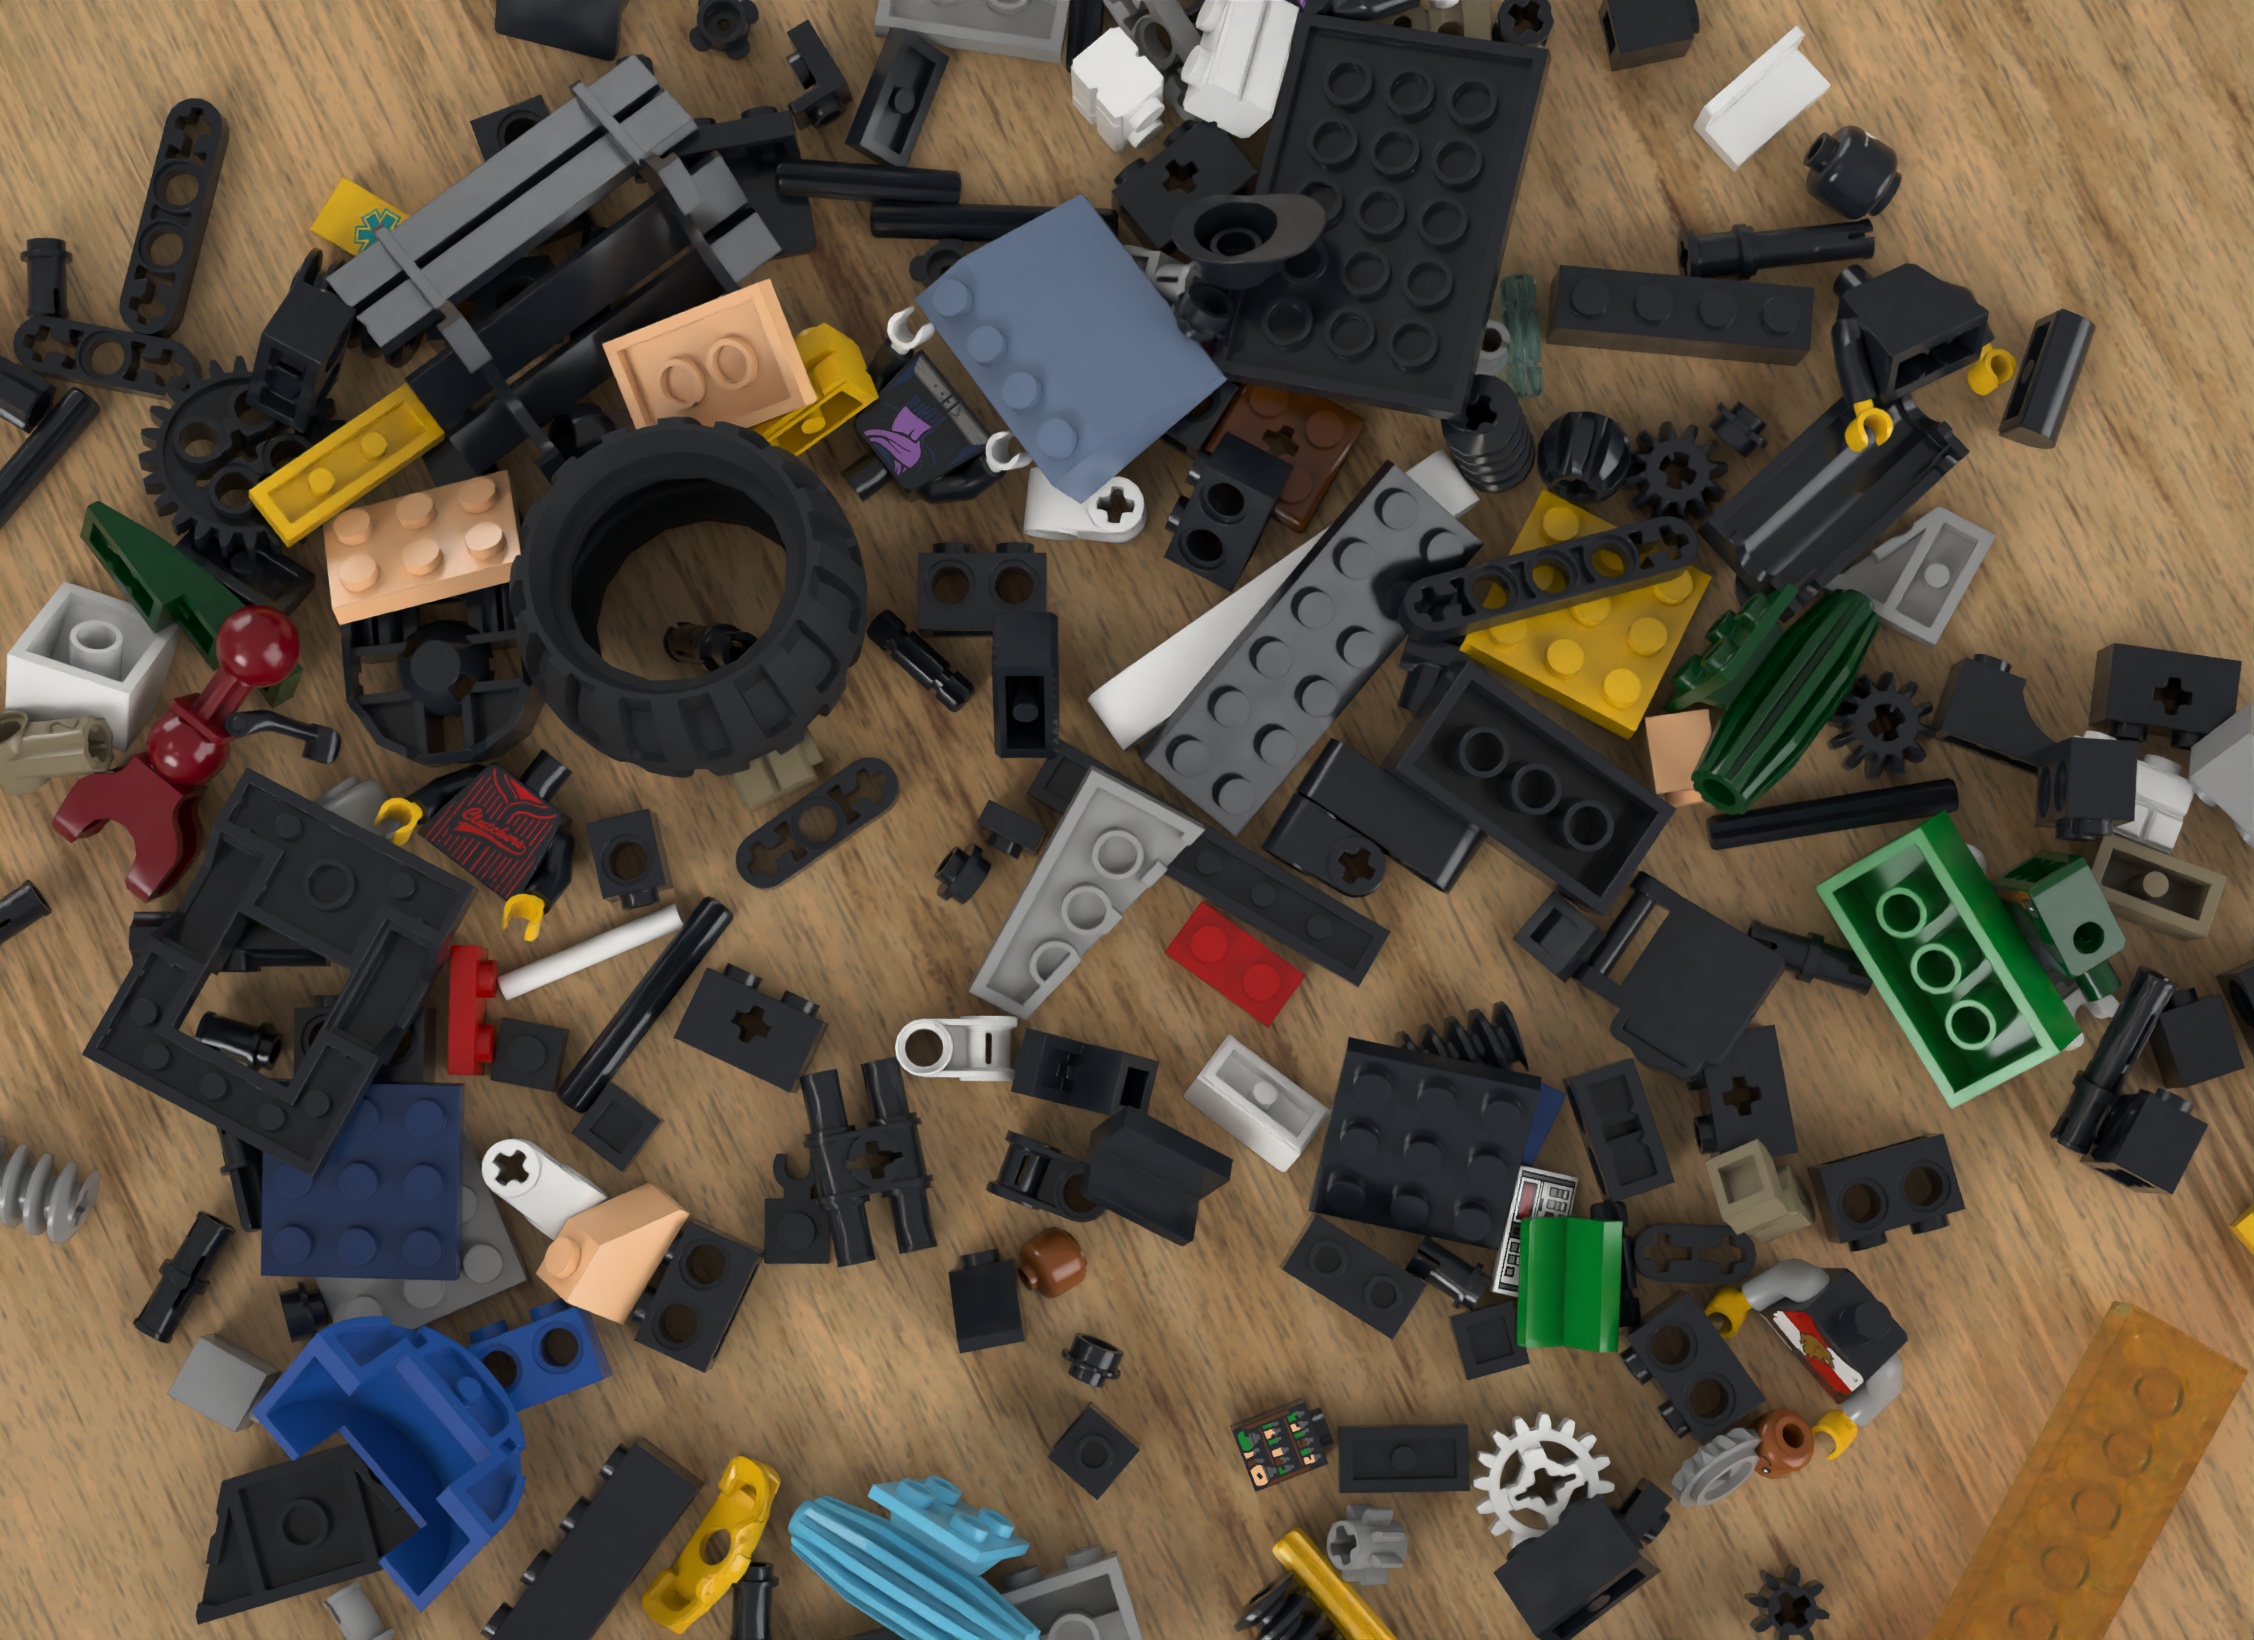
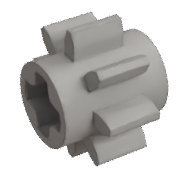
M1372 1504L1347 1505L1346 1515L1348 1520L1332 1522L1328 1533L1327 1552L1330 1561L1336 1568L1342 1570L1341 1580L1344 1582L1360 1581L1362 1586L1387 1585V1569L1403 1567V1561L1408 1548L1406 1533L1398 1522L1392 1520L1393 1510L1391 1508H1374Z

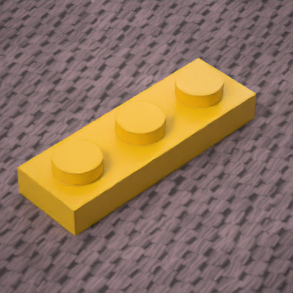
M405 383L250 489L249 499L289 548L444 440L445 432Z

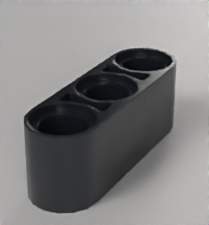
M1334 738L1329 739L1295 789L1298 795L1336 816L1343 822L1342 824L1374 842L1384 855L1445 894L1450 893L1484 842L1478 834L1349 746Z

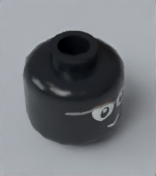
M1853 125L1841 128L1832 136L1826 132L1819 135L1810 146L1803 161V164L1810 168L1806 179L1808 193L1839 215L1850 220L1860 219L1867 214L1874 217L1882 212L1896 194L1902 179V175L1897 172L1898 158L1896 152L1868 132Z

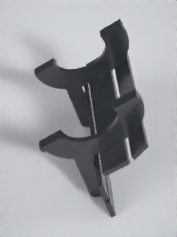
M634 53L588 87L580 79L569 86V90L573 95L572 99L390 232L383 223L372 230L377 241L326 278L343 302L357 309L355 317L386 356L392 354L441 318L443 322L438 324L437 328L450 345L404 379L441 428L492 390L496 393L494 397L445 432L446 436L477 476L529 438L542 455L534 462L552 486L553 474L566 460L541 428L614 375L602 344L715 300L721 295L725 296L740 290L741 288L737 285L738 282L782 250L752 207L705 240L703 235L746 204L748 199L722 156L716 150L688 170L674 152L663 160L660 158L662 154L697 130L698 127L693 118L667 90H664L660 82ZM639 173L654 192L653 196L482 322L471 328L463 315L457 310L456 306L635 174ZM687 246L691 250L689 253L508 386L506 383L507 379Z

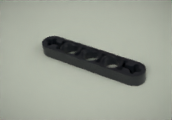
M1662 516L1425 577L1414 582L1406 591L1398 610L1399 623L1404 632L1412 639L1423 643H1434L1671 581L1680 577L1696 557L1699 547L1697 535L1684 520L1673 516ZM1660 537H1662L1666 546L1677 545L1679 549L1672 560L1666 551L1648 554L1640 565L1639 554L1651 551ZM1598 550L1614 552L1623 562V575L1615 578L1602 576L1592 565V554ZM1540 565L1555 567L1565 579V589L1558 593L1542 591L1533 580V569ZM1487 580L1495 582L1505 592V605L1497 609L1483 607L1473 595V585ZM1455 589L1458 590L1459 604L1443 609L1436 622L1432 621L1428 613L1418 614L1416 612L1422 599L1426 598L1431 607H1439L1450 604L1457 592Z

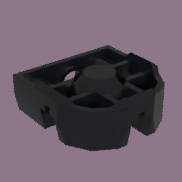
M510 582L421 604L442 605L466 601L467 622L442 619L421 626L420 608L417 605L341 625L346 701L377 745L421 765L436 768L454 763H480L499 758L531 735L545 700L532 682L522 657V677L494 680L495 670H490L489 658H494L492 650L518 648L515 621L510 608ZM397 661L396 674L401 691L364 695L363 685L359 684V673H362L361 663L377 664ZM463 674L477 678L471 692L461 701L452 692L451 689L460 682ZM453 714L457 718L463 716L465 750L445 752L444 716Z

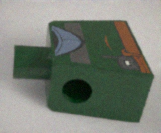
M2040 850L1989 881L2046 973L2070 979L2074 978L2087 1002L2100 1000L2120 988L2122 982L2108 958L2125 948L2126 939L2083 856Z

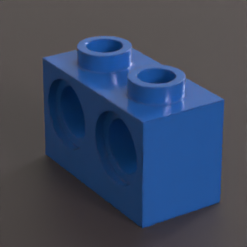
M562 1298L530 1309L529 1313L533 1322L514 1330H508L504 1319L468 1333L472 1345L466 1347V1349L479 1359L486 1368L489 1357L495 1351L505 1352L515 1361L517 1368L516 1377L510 1386L503 1387L511 1400L516 1412L599 1382L613 1375L591 1313L576 1306L570 1308L569 1304ZM556 1328L570 1331L577 1340L578 1352L570 1364H562L555 1361L548 1352L547 1341L551 1332Z

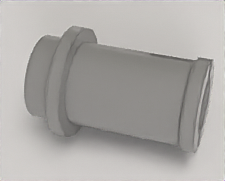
M1488 320L1482 344L1490 346L1494 352H1485L1481 349L1475 375L1495 376L1503 370L1508 361L1509 348L1507 344H1510L1509 332L1502 323L1496 320Z
M359 1580L351 1583L322 1602L324 1607L328 1608L346 1640H393L392 1636L397 1633L394 1627L386 1629L363 1591Z

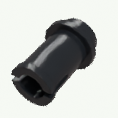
M33 238L27 240V251L20 253V260L27 263V317L32 318L45 315L62 319L69 318L66 264L71 263L73 258L72 253L66 251V241L55 238Z
M207 1011L203 1015L195 1034L196 1040L236 1061L246 1063L247 1067L257 1072L261 1068L266 1070L274 1068L283 1045V1035L274 1032L273 1025L264 1022L258 1027L217 1015L213 1011Z
M1426 1235L1417 1252L1438 1264L1439 1267L1414 1254L1405 1270L1409 1273L1412 1272L1453 1298L1455 1301L1452 1306L1456 1309L1462 1304L1472 1311L1492 1277L1481 1271L1484 1265L1480 1262L1474 1267Z
M751 1561L745 1574L739 1581L731 1584L733 1587L732 1635H730V1640H772L770 1635L772 1588L779 1585V1578L773 1575V1564Z

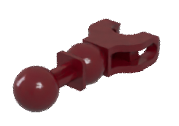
M249 605L230 614L222 623L216 638V653L221 666L201 694L196 692L175 698L170 704L172 709L168 710L152 724L146 741V752L133 755L126 765L79 779L55 814L52 821L53 829L70 843L76 841V839L89 838L99 833L111 819L125 826L134 838L136 857L125 879L126 888L144 904L151 903L168 894L181 880L202 850L203 830L198 816V803L208 789L206 783H209L225 768L231 751L230 742L241 739V737H233L226 732L224 725L227 717L231 713L238 711L253 688L269 687L283 681L292 673L298 663L301 653V641L298 630L286 614L274 607Z

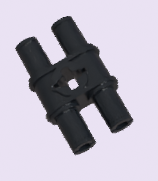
M897 1057L861 1064L872 1121L866 1122V1129L856 1130L855 1125L848 1126L837 1069L799 1077L811 1134L805 1135L806 1141L803 1142L804 1149L809 1148L819 1195V1199H814L815 1205H819L820 1211L827 1210L838 1268L876 1260L864 1202L870 1201L869 1194L881 1192L882 1198L888 1197L899 1254L938 1246L926 1189L932 1188L931 1181L934 1180L932 1174L927 1175L917 1126L922 1124L921 1117L917 1118L916 1112L910 1113L900 1062ZM866 1152L868 1154L878 1153L879 1156H889L888 1161L881 1162L880 1166L872 1168L871 1172L869 1169L859 1170L858 1167L848 1168L847 1166L848 1162L856 1161V1157H860L866 1154Z

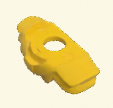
M744 1456L734 1457L729 1462L718 1484L722 1492L672 1568L663 1569L643 1594L642 1608L652 1620L661 1626L667 1627L675 1634L682 1635L696 1619L710 1610L728 1591L733 1582L737 1583L745 1574L751 1562L752 1552L755 1550L766 1522L769 1520L771 1505L781 1484V1479L773 1467L762 1461L748 1459ZM726 1529L731 1538L730 1550L724 1560L718 1564L710 1565L705 1556L707 1542L716 1531Z

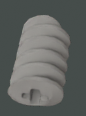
M0 1136L1 1223L8 1227H16L23 1222V1228L28 1234L41 1235L47 1231L51 1242L56 1244L66 1243L80 1229L93 1207L99 1188L100 1174L98 1170H93L83 1184L78 1183L79 1165L77 1162L69 1161L59 1176L53 1174L54 1154L44 1153L35 1167L29 1166L31 1153L29 1145L21 1144L9 1159L5 1157L6 1137Z

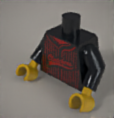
M1905 263L1875 278L1862 266L1854 264L1844 269L1836 278L1833 292L1839 298L1836 322L1830 331L1835 368L1846 405L1853 404L1856 418L1850 422L1845 431L1846 443L1854 452L1859 453L1867 447L1868 437L1863 425L1872 429L1878 446L1887 441L1892 433L1893 421L1884 410L1874 408L1872 398L1877 397L1884 405L1970 364L1972 365L1967 373L1968 383L1971 389L1981 396L1988 395L1998 387V384L2002 385L2013 377L2016 370L2015 358L2004 349H1993L1990 342L1995 339V336L1987 323L1989 311L1977 303L1973 293L1968 288L1942 281L1918 265Z
M543 749L520 778H517L496 762L488 766L473 764L433 779L408 795L405 799L391 798L385 801L374 820L375 826L380 825L383 820L389 818L401 822L403 827L394 833L390 841L397 846H401L409 840L416 824L423 825L417 832L421 837L506 901L501 922L503 929H506L508 923L517 917L530 921L525 931L524 940L534 941L538 937L543 915L548 914L572 881L575 838L569 829L573 820L550 803V800L571 775L572 771Z

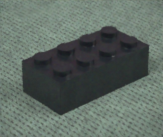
M1454 661L1449 664L1380 765V768L1478 834L1483 841L1555 890L1584 912L1605 916L1676 811V808L1470 661Z

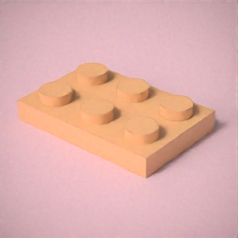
M770 278L602 344L636 429L657 425V418L692 417L702 425L714 427L716 421H725L748 428L818 401Z
M508 469L339 512L323 524L331 605L339 625L510 582L512 562L516 555H523L519 543L521 525L515 487Z

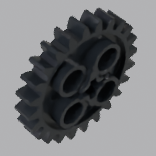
M243 356L236 357L233 372L224 373L219 363L215 359L211 360L209 368L211 378L204 381L189 369L185 372L189 390L184 393L168 385L165 388V393L171 408L152 405L149 409L151 419L159 428L141 429L140 433L143 445L152 449L142 452L138 456L141 470L153 472L143 479L147 495L161 494L154 502L157 515L163 517L176 512L171 523L173 531L177 536L195 527L196 548L200 550L213 537L219 539L222 557L228 558L235 543H244L249 559H255L258 552V544L264 541L268 542L276 555L282 554L281 538L251 500L244 506L234 508L223 505L220 502L221 497L234 489L249 492L250 489L277 471L275 469L276 464L282 459L288 457L297 458L346 424L344 420H330L336 413L335 401L332 398L324 400L304 433L295 430L294 434L280 435L281 431L291 427L272 417L260 424H248L240 419V416L246 410L253 408L245 404L252 372L247 371ZM197 440H208L217 445L211 454L204 457H194L185 452L186 447ZM244 451L250 458L257 456V460L248 463L242 456L235 458V455ZM211 479L210 483L204 487L196 485L198 480L207 481ZM306 536L298 542L302 545L306 543Z

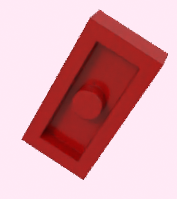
M1201 901L1164 952V954L1267 1028L1306 976L1203 901Z
M451 945L447 1075L485 1076V1062L492 1063L495 1058L496 1031L494 1024H486L487 998L496 997L498 969L496 960H488V948L478 945Z

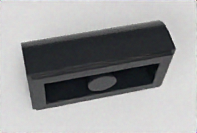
M2062 308L2036 321L1998 429L2000 432L1999 436L2034 448L2051 449L2055 447L2096 330V326L2090 320Z

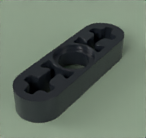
M45 315L35 316L23 322L14 337V352L18 360L35 374L46 378L167 401L165 393L167 386H165L164 379L152 371L140 369V356L148 363L168 365L171 356H174L175 362L184 368V372L181 377L171 376L168 385L184 393L189 390L186 371L190 369L200 378L202 377L201 365L197 357L184 345L170 339ZM51 332V337L61 345L76 348L75 360L66 354L48 352L44 362H42V356L33 350V345L35 341H45L48 333ZM107 342L120 344L124 351V361L120 369L110 375L97 374L92 366L94 351L100 345ZM140 348H144V350L142 351V353H141V355H140L139 349H140ZM76 363L77 368L75 370H72ZM138 374V381L134 382L133 380Z
M871 757L859 759L847 766L742 841L736 853V866L741 877L753 887L761 890H774L785 885L895 806L900 794V783L894 770L886 762ZM865 771L873 778L881 774L886 776L888 781L881 787L882 794L885 797L876 804L868 797L855 803L851 808L860 817L851 824H848L845 811L833 798L829 797V794L840 787L843 797L847 799L859 790L860 783L857 777ZM814 806L827 807L833 811L836 817L837 825L834 834L823 842L809 841L803 836L800 829V821L803 814ZM788 824L792 838L799 846L808 851L807 855L797 861L794 851L790 849L776 860L777 867L780 870L776 875L770 877L764 871L753 874L750 866L757 860L753 850L762 844L770 851L786 842L782 836L777 834V831Z

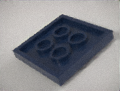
M270 1078L285 1087H288L292 1080L286 1078ZM372 1081L318 1179L263 1152L261 1276L456 1281L461 1277L465 1083Z

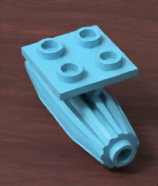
M928 1475L927 1478L912 1480L902 1478L898 1482L873 1484L868 1497L891 1511L890 1520L827 1494L823 1495L822 1498L818 1497L814 1501L810 1499L804 1501L790 1520L788 1532L792 1535L791 1550L846 1602L905 1640H1040V1630L980 1576L1002 1559L1025 1555L1030 1543L1013 1533L1015 1524L1010 1519L988 1508H980L978 1511L960 1500L962 1491L941 1477Z

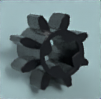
M1789 1564L1785 1569L1784 1578H1775L1764 1569L1759 1571L1764 1585L1760 1588L1758 1594L1747 1593L1744 1596V1599L1758 1607L1760 1613L1750 1623L1751 1628L1759 1633L1766 1631L1771 1626L1775 1627L1774 1640H1789V1635H1799L1805 1640H1814L1810 1628L1815 1620L1829 1619L1830 1616L1828 1612L1816 1605L1813 1598L1823 1590L1824 1586L1822 1583L1812 1580L1801 1587L1798 1585L1801 1576L1800 1570L1793 1564ZM1785 1592L1796 1599L1792 1604L1796 1614L1789 1620L1778 1613L1781 1605L1777 1598Z

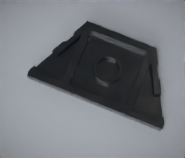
M349 1443L300 1457L294 1462L289 1460L223 1480L216 1509L218 1516L216 1532L210 1539L206 1559L209 1568L203 1598L197 1605L195 1615L198 1625L384 1570L378 1562L421 1528Z

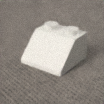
M64 581L7 653L5 712L21 710L34 722L91 716L94 719L104 718L113 733L112 747L126 752L154 713L182 630L177 623H174L154 634L131 603Z

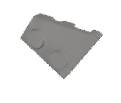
M1938 506L1914 522L1912 527L1897 537L1890 538L1874 549L1869 556L1842 574L1839 573L1827 584L1823 593H1827L1830 590L1834 592L1836 589H1843L1844 592L1847 589H1853L1863 593L1873 602L1875 606L1874 611H1876L1879 617L1878 622L1933 650L1996 535Z

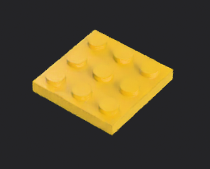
M1543 489L1508 556L1618 527ZM1653 547L1651 551L1639 554L1640 565L1648 554L1662 550ZM1598 550L1592 554V565L1602 576L1615 578L1623 575V562L1614 552ZM1540 565L1533 569V580L1542 591L1558 593L1565 589V579L1555 567ZM1689 565L1680 577L1671 581L1467 634L1459 650L1487 667L1611 732L1630 740L1636 732L1712 576ZM1495 582L1482 604L1483 607L1489 609L1500 608L1506 603L1505 592Z

